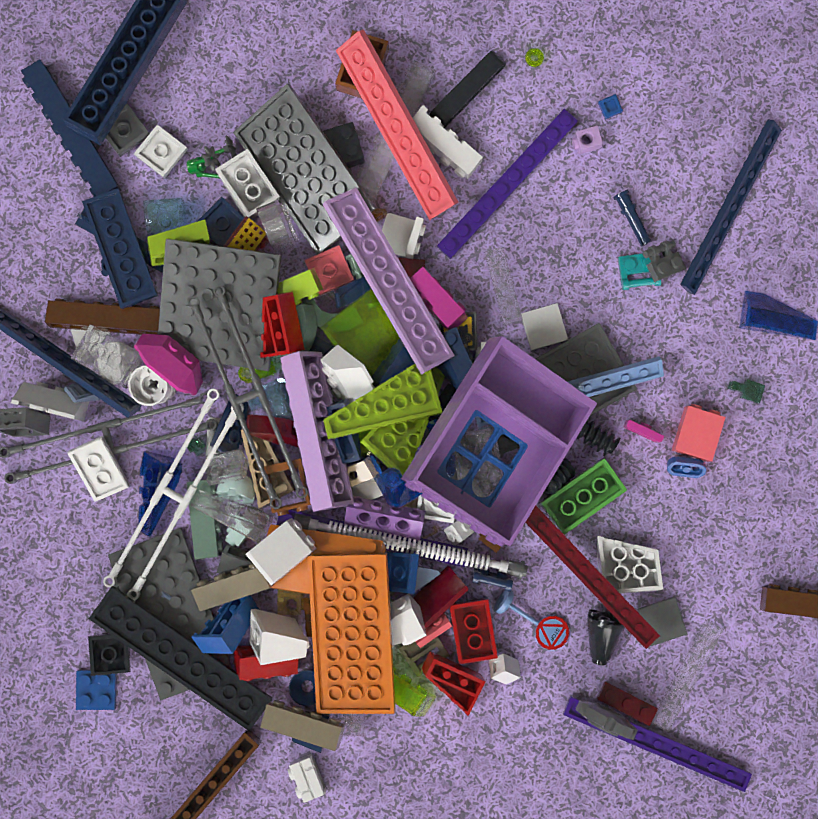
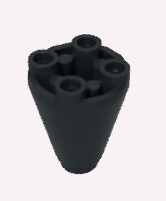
M589 609L587 625L590 656L594 664L607 665V661L610 660L625 627L608 609H605V612Z

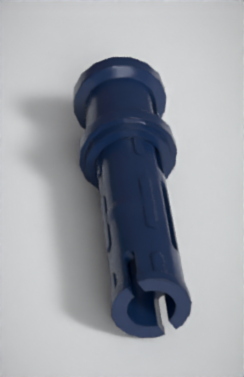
M627 189L615 195L613 199L617 200L621 208V214L626 216L642 247L652 242L635 210L637 206L633 204Z

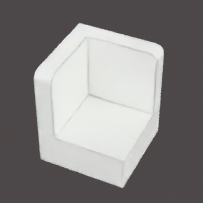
M501 654L498 658L489 660L491 679L509 684L521 678L519 661L517 659Z

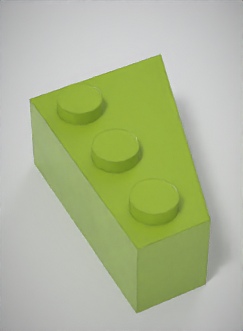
M205 219L147 237L152 266L164 265L165 243L168 238L204 244L210 243Z

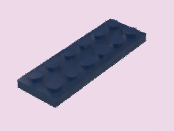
M117 188L82 201L120 308L124 309L157 297L158 293L120 190Z

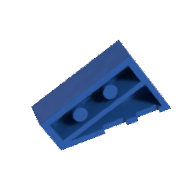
M251 595L224 603L217 610L219 614L212 621L208 620L205 623L206 627L199 634L195 633L192 639L202 653L233 654L250 627L251 609H260Z

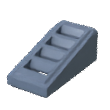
M78 383L65 386L64 391L74 403L101 400Z

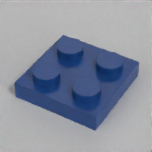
M387 552L389 591L415 594L419 554Z
M77 670L76 710H115L117 674L91 676L90 670Z

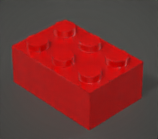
M488 598L455 602L450 607V614L459 664L498 658Z

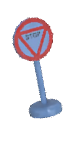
M504 590L494 605V612L502 614L510 608L537 625L535 637L543 648L556 650L567 642L569 627L561 617L549 615L538 621L512 604L514 598L512 590L511 592Z

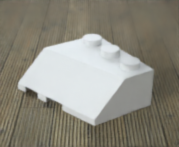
M336 345L320 359L323 365L322 370L328 377L327 382L332 387L331 392L337 399L345 400L349 398L350 403L375 388L365 366L339 345Z
M38 381L36 385L23 382L11 401L12 404L80 421L85 420L90 402L74 403L64 391V388L55 386V390L49 389V384Z
M597 536L598 570L620 594L663 589L658 550Z

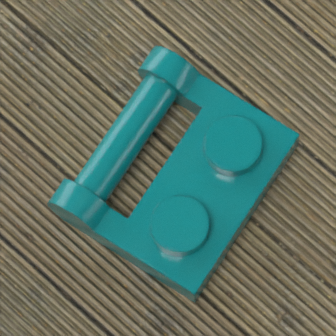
M643 253L618 257L623 291L629 290L632 287L647 285L661 286V280L654 282L652 277L635 280L627 279L628 275L650 273L646 265L651 263L649 257L645 258Z

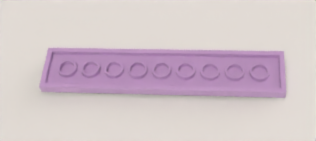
M357 187L323 203L325 210L421 375L454 357L455 355Z

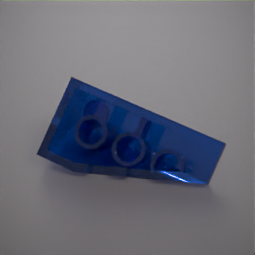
M750 291L744 292L740 329L816 340L817 320L766 294Z
M143 451L140 466V476H144L143 487H139V494H142L143 504L139 506L138 525L149 507L150 500L166 471H169L175 458ZM181 462L176 466L167 486L174 491L182 474L183 463ZM165 494L161 496L140 532L147 537H151L170 500L169 496Z

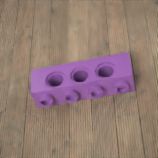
M353 496L354 504L347 505L344 525L348 524V526H357V528L371 529L372 531H380L416 540L421 538L426 512L424 510Z

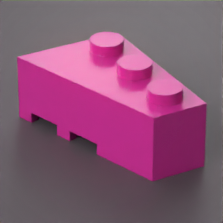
M424 267L410 278L428 311L447 330L459 327L467 319L466 308L460 302L456 303L453 300V295L447 289L444 290L440 282L435 277H432Z

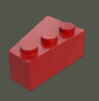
M293 291L263 297L262 322H264V333L261 334L263 351L260 352V358L305 350Z
M239 644L233 653V664L239 680L251 681L256 678L270 679L274 676L289 677L292 674H298V659L260 665L252 646Z
M430 651L421 668L424 675L469 716L486 682L480 673Z

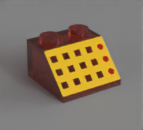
M245 216L224 246L259 251L267 246L269 235L249 217Z

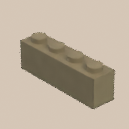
M250 563L247 568L243 569L240 566L231 570L229 574L225 575V572L217 574L212 580L202 579L196 582L197 585L191 591L199 611H203L269 589L273 585H270L256 566Z
M279 700L271 701L266 705L261 728L332 751H336L339 748L345 724H342L341 720L336 718L326 719L322 717V714H317V712L307 713L298 706H292L291 708L285 706V703Z

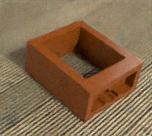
M302 458L291 460L294 468L299 469L303 486L308 490ZM287 462L264 466L269 481L272 484V473L290 470ZM309 490L305 501L281 506L279 509L271 507L272 513H277L278 516L289 514L290 509L296 508L297 512L308 510V505H311ZM277 499L272 502L274 507H278Z

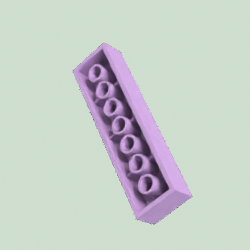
M298 351L280 357L313 512L354 504L346 464L342 463L334 438L328 440L323 421L329 416L326 407L333 402L327 382V375L322 370L323 365L320 360L323 358L322 352Z

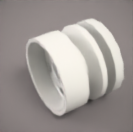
M146 365L135 369L128 381L129 392L132 398L144 406L165 403L171 400L177 391Z

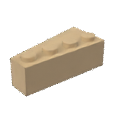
M242 429V438L248 457L258 508H263L270 504L265 488L266 484ZM251 435L263 466L282 463L271 442ZM286 470L271 474L278 498L296 491Z

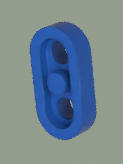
M672 457L667 461V471L673 476L700 478L706 473L705 463L700 459Z

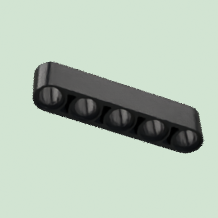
M491 50L430 112L429 116L431 118L436 116L441 120L444 128H446L503 70L506 62Z

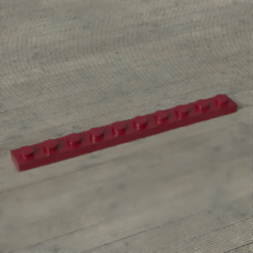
M535 505L525 523L636 640L647 649L660 635Z

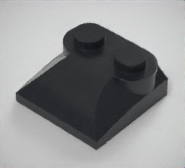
M109 633L88 636L91 676L131 672L130 648Z

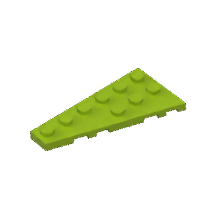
M416 364L328 416L323 421L329 440L441 414L442 408L431 370L421 375Z
M437 367L431 369L437 394H439L445 376ZM429 417L372 429L363 438L361 443L401 479L420 446Z

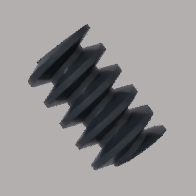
M587 419L577 436V440L584 437V444L591 441L590 448L597 445L596 452L603 449L604 457L607 454H612L621 438L618 437L614 440L615 434L611 433L607 436V429L601 432V425L594 428L595 422L591 421L588 424Z
M564 457L543 493L549 495L556 494L561 487L575 476V469L568 459Z

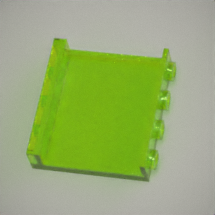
M369 289L320 327L334 347L339 345L360 361L371 377L381 362L387 358L391 352V347L400 338L372 289Z

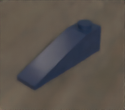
M455 327L442 333L455 356L437 367L457 390L473 365L474 359L463 331Z

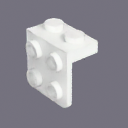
M388 213L382 232L396 255L413 259L414 254L418 255L421 243H418L420 236H424L426 225H423L424 219L420 217L412 220Z

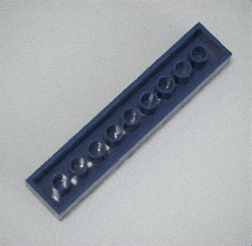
M135 0L64 116L63 121L67 128L100 146L102 145L188 0Z

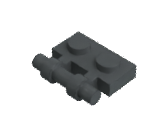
M674 240L663 241L660 245L650 246L647 250L643 251V256L645 258L649 257L651 263L646 266L654 282L686 269L679 252L673 254L671 251L676 246ZM662 252L664 257L660 259L659 253Z

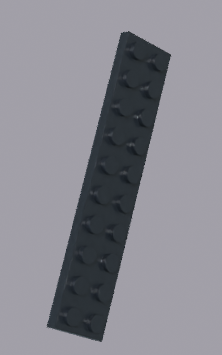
M111 586L88 618L248 731L251 730L264 712L266 705L272 701L273 697L250 681L239 680L237 672L210 653H202L196 643L114 586Z

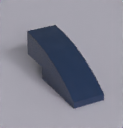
M349 398L327 406L326 409L329 416L349 405ZM358 433L334 438L343 464L362 459Z

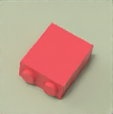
M696 404L684 407L671 451L712 462L726 417L720 416L721 412L715 410L704 411L702 406Z

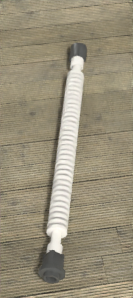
M296 513L294 520L301 524L302 529L321 530L327 533L381 540L387 545L386 549H389L390 545L391 550H394V547H396V551H399V548H401V552H404V549H406V553H409V550H411V554L416 551V554L421 552L420 556L422 557L424 553H426L425 557L427 558L431 554V559L436 555V560L440 556V561H443L445 557V562H448V559H450V563H453V560H455V564H458V561H460L459 565H463V562H465L464 566H468V563H470L469 567H473V564H475L474 568H478L479 565V569H482L484 566L486 571L488 567L499 569L500 572H505L506 575L518 577L519 580L522 579V576L526 577L528 566L525 565V561L490 560V555H487L485 558V554H482L481 557L480 553H477L475 556V552H472V555H470V551H467V554H465L466 550H462V553H460L461 549H457V552H455L456 548H452V551H450L451 547L449 546L445 550L446 546L444 545L440 549V544L435 548V543L431 547V543L428 542L426 546V541H423V545H421V540H418L417 544L416 539H413L412 543L411 538L406 541L407 537L401 540L402 536L396 539L397 535L391 538L392 534L386 537L387 533L381 536L382 532L380 531L379 535H376L377 531L374 530V534H372L371 529H369V533H367L366 528L362 532L361 527L357 531V526L352 530V525L348 529V524H345L343 528V523H340L339 526L338 522H335L333 525V521H330L329 524L318 522L319 520L311 519V517Z

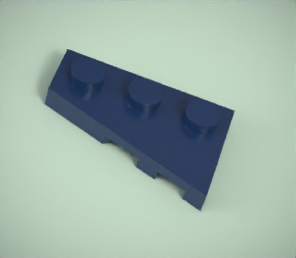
M230 400L226 405L210 443L211 447L215 445L232 411ZM247 401L242 403L244 406L243 414L245 416V422L247 418V411L249 402ZM237 418L232 427L228 429L217 451L235 462H240L238 451L239 445L243 443V438H241L242 426Z

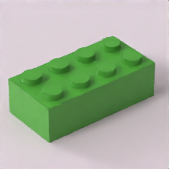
M602 458L566 483L556 494L549 495L539 504L553 524L565 535L626 492L627 489L606 459Z

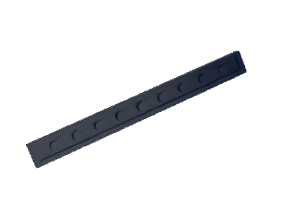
M768 119L682 279L680 285L690 294H696L782 131L774 120Z
M0 308V330L127 418L140 411L142 404L137 403L132 397Z

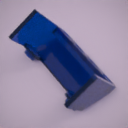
M437 419L427 424L430 432L438 421ZM453 453L446 464V472L450 478L456 472ZM373 455L363 460L385 500L391 507H401L422 495V492L413 491L405 486L406 482L401 479L402 474L399 470L389 468L382 472Z

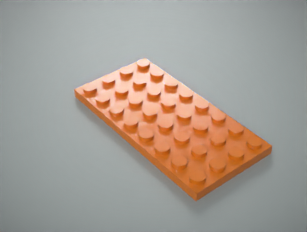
M387 553L309 555L308 572L317 714H394L396 706Z

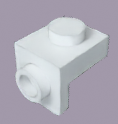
M458 520L444 529L447 538L454 545H457L474 533L469 528L471 525L463 524Z

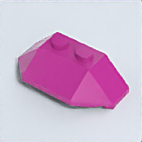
M142 334L134 348L139 352L145 365L177 391L196 395L203 383L199 360L169 335Z

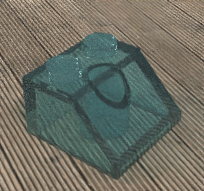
M182 198L143 200L144 220L148 236L187 225L186 203Z

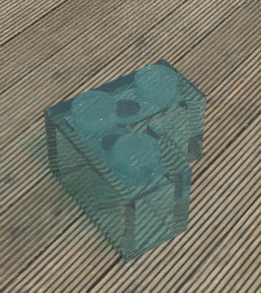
M285 378L276 379L262 385L271 405L270 409L273 417L292 418L293 415L290 408L288 391L285 386ZM259 397L248 401L251 412L263 410Z

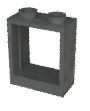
M27 407L0 409V433L12 437L49 435L50 416Z

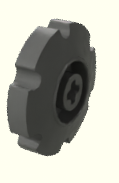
M579 700L575 708L589 723L613 736L620 735L634 740L638 729L626 720L624 716L599 703Z

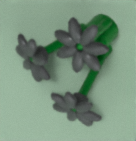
M226 135V146L215 151L213 146L210 149L205 146L206 154L187 161L188 172L191 175L196 174L197 178L210 177L220 179L218 174L204 173L203 171L209 165L213 171L216 166H220L217 158H219L221 153H231L232 158L237 156L232 139Z

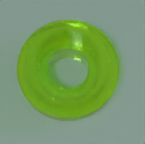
M532 48L527 51L525 55L527 65L539 67L543 63L544 55L541 50ZM536 56L538 60L533 61L531 57Z

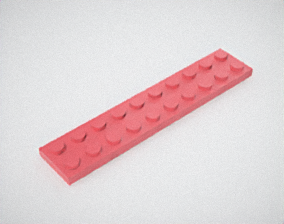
M364 29L358 31L341 45L336 52L427 217L431 220L459 202Z

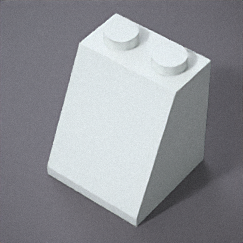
M291 518L252 548L246 555L270 585H273L317 548L315 547L314 540L309 535L306 536L302 531L301 524Z
M251 609L249 642L260 665L306 657L307 649H309L308 637L304 636L302 626L298 625L295 618Z

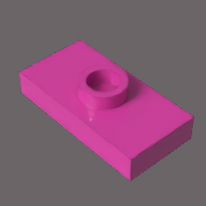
M626 420L623 426L625 429L655 443L662 442L664 435L651 430L652 426L643 422L638 424L634 421Z

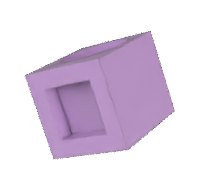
M598 126L576 131L572 139L574 150L577 149L578 155L600 149L603 144ZM582 138H588L591 143L584 144Z

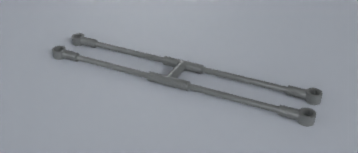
M217 285L214 287L213 293L218 298L223 311L227 315L250 371V378L255 390L238 397L236 396L203 320L204 316L199 306L200 300L197 296L192 295L187 299V303L192 308L197 321L201 325L217 364L237 420L241 423L266 484L265 488L270 498V506L273 509H279L282 506V501L278 498L273 484L269 481L244 420L245 416L240 406L241 403L259 397L291 471L297 497L305 498L308 495V490L303 486L300 476L296 473L271 412V405L259 376L255 373L229 310L230 306L225 296V288ZM219 288L223 289L221 295L216 294V290ZM192 299L197 300V303L195 305L190 304V301ZM299 489H305L306 494L299 496ZM273 500H279L280 504L278 507L272 505Z
M202 393L200 396L187 399L182 403L133 415L129 418H117L87 426L85 429L25 445L1 447L0 457L9 458L12 454L22 452L28 448L101 430L113 455L139 446L190 433L192 428L114 447L109 428L181 407L204 404L203 396L207 395V393ZM209 419L205 423L200 424L195 433L205 430H216L218 422L215 419ZM211 421L215 423L213 428L209 427ZM4 449L7 450V455H3ZM68 460L31 471L7 473L4 480L8 484H14L18 480L31 477V475L72 465L73 462ZM10 475L13 476L12 482L9 480Z

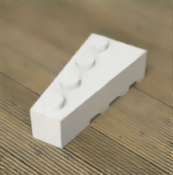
M422 105L413 117V120L432 155L436 154L442 164L447 167L450 165L454 168V172L459 177L469 179L481 164L483 157L465 141L459 142L456 133L451 129L445 130L441 120L436 116L431 118L426 113L428 109Z

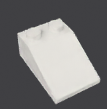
M248 149L215 169L246 220L249 218L252 220L280 201V196Z

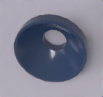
M312 670L299 671L290 680L289 694L292 700L299 705L311 706L316 703L315 677ZM306 680L313 683V689L309 692L302 689V683Z

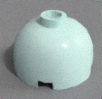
M236 470L235 473L223 476L218 484L216 494L228 501L233 502V499L243 500L242 504H252L255 498L253 480L246 476V472Z

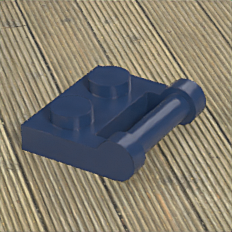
M484 567L482 569H473V583L490 584L511 592L513 580L505 572L498 571L493 573L489 569L487 571L484 570Z

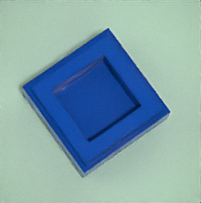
M616 94L598 101L605 120L623 112Z

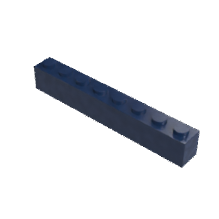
M39 59L22 69L24 84L28 89L31 87L34 93L31 95L36 103H41L43 107L41 112L47 120L50 119L53 123L51 128L54 133L61 136L62 141L60 143L66 152L70 151L72 155L70 159L74 166H79L82 172L79 174L85 183L88 182L92 187L89 189L92 196L95 197L117 188L122 191L93 142L67 128L63 118L71 106L42 60Z

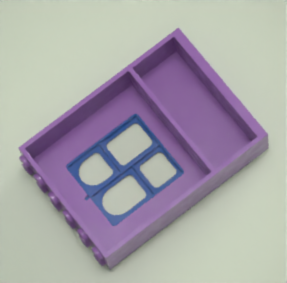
M505 337L489 338L401 479L406 482V487L419 493L422 492L421 496L429 502L438 503L437 507L453 514V518L459 522L471 525L469 527L471 530L486 536L485 539L501 547L503 544L511 546L597 403ZM476 416L494 428L493 433L478 455L460 443ZM502 434L518 443L520 447L510 464H506L492 454V448ZM455 451L472 462L469 472L460 480L451 479L446 472L447 461ZM489 461L503 471V476L489 496L479 497L473 492L472 482L483 463Z

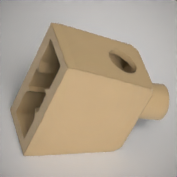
M377 457L369 458L347 467L351 487L383 475Z

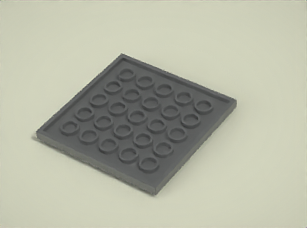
M166 239L158 335H169L199 361L216 363L201 325L197 321L192 308L187 303V299L190 296H197L200 300L199 306L204 316L203 320L221 364L248 368L227 315L223 311L218 298L213 293L214 287L221 285L225 288V296L230 306L229 310L253 368L269 371L271 357L260 358V352L263 351L261 334L264 333L262 304L263 297L278 294L282 255ZM219 288L216 290L218 295L223 293V289ZM192 299L190 301L191 305H195L197 303L196 299Z

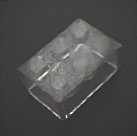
M276 200L256 208L270 245L276 254H282L298 247L296 242L299 241V238L284 204L280 205L279 201Z
M91 324L71 357L76 362L126 389L128 388L131 374L143 362L136 349Z

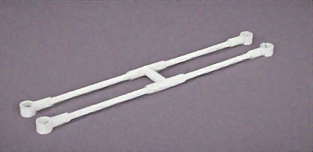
M210 389L208 391L207 399L201 408L199 417L169 471H166L150 500L149 507L119 561L115 563L110 574L103 580L106 587L116 584V577L123 566L122 563L161 496L165 494L179 502L180 504L174 513V518L143 574L139 576L134 587L127 593V596L134 601L140 597V590L146 581L150 569L178 519L182 517L197 490L198 483L228 429L232 427L237 418L231 406L232 411L225 422V427L186 494L183 496L168 488L167 486L173 476V472L205 414L209 412L214 401L220 397L219 390ZM212 391L217 393L216 398L211 397ZM241 403L240 406H241L242 412H243L244 406H243V404ZM108 578H111L113 580L112 584L108 583ZM131 591L136 592L137 596L133 597Z

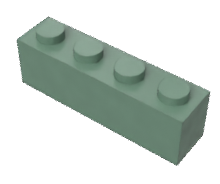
M212 479L200 480L197 490L189 502L195 559L219 557L221 552H223L222 540L219 541L218 534L221 533V523L217 521L216 515L219 513V504L215 502L214 497L217 486L216 483H213ZM194 481L187 482V490Z

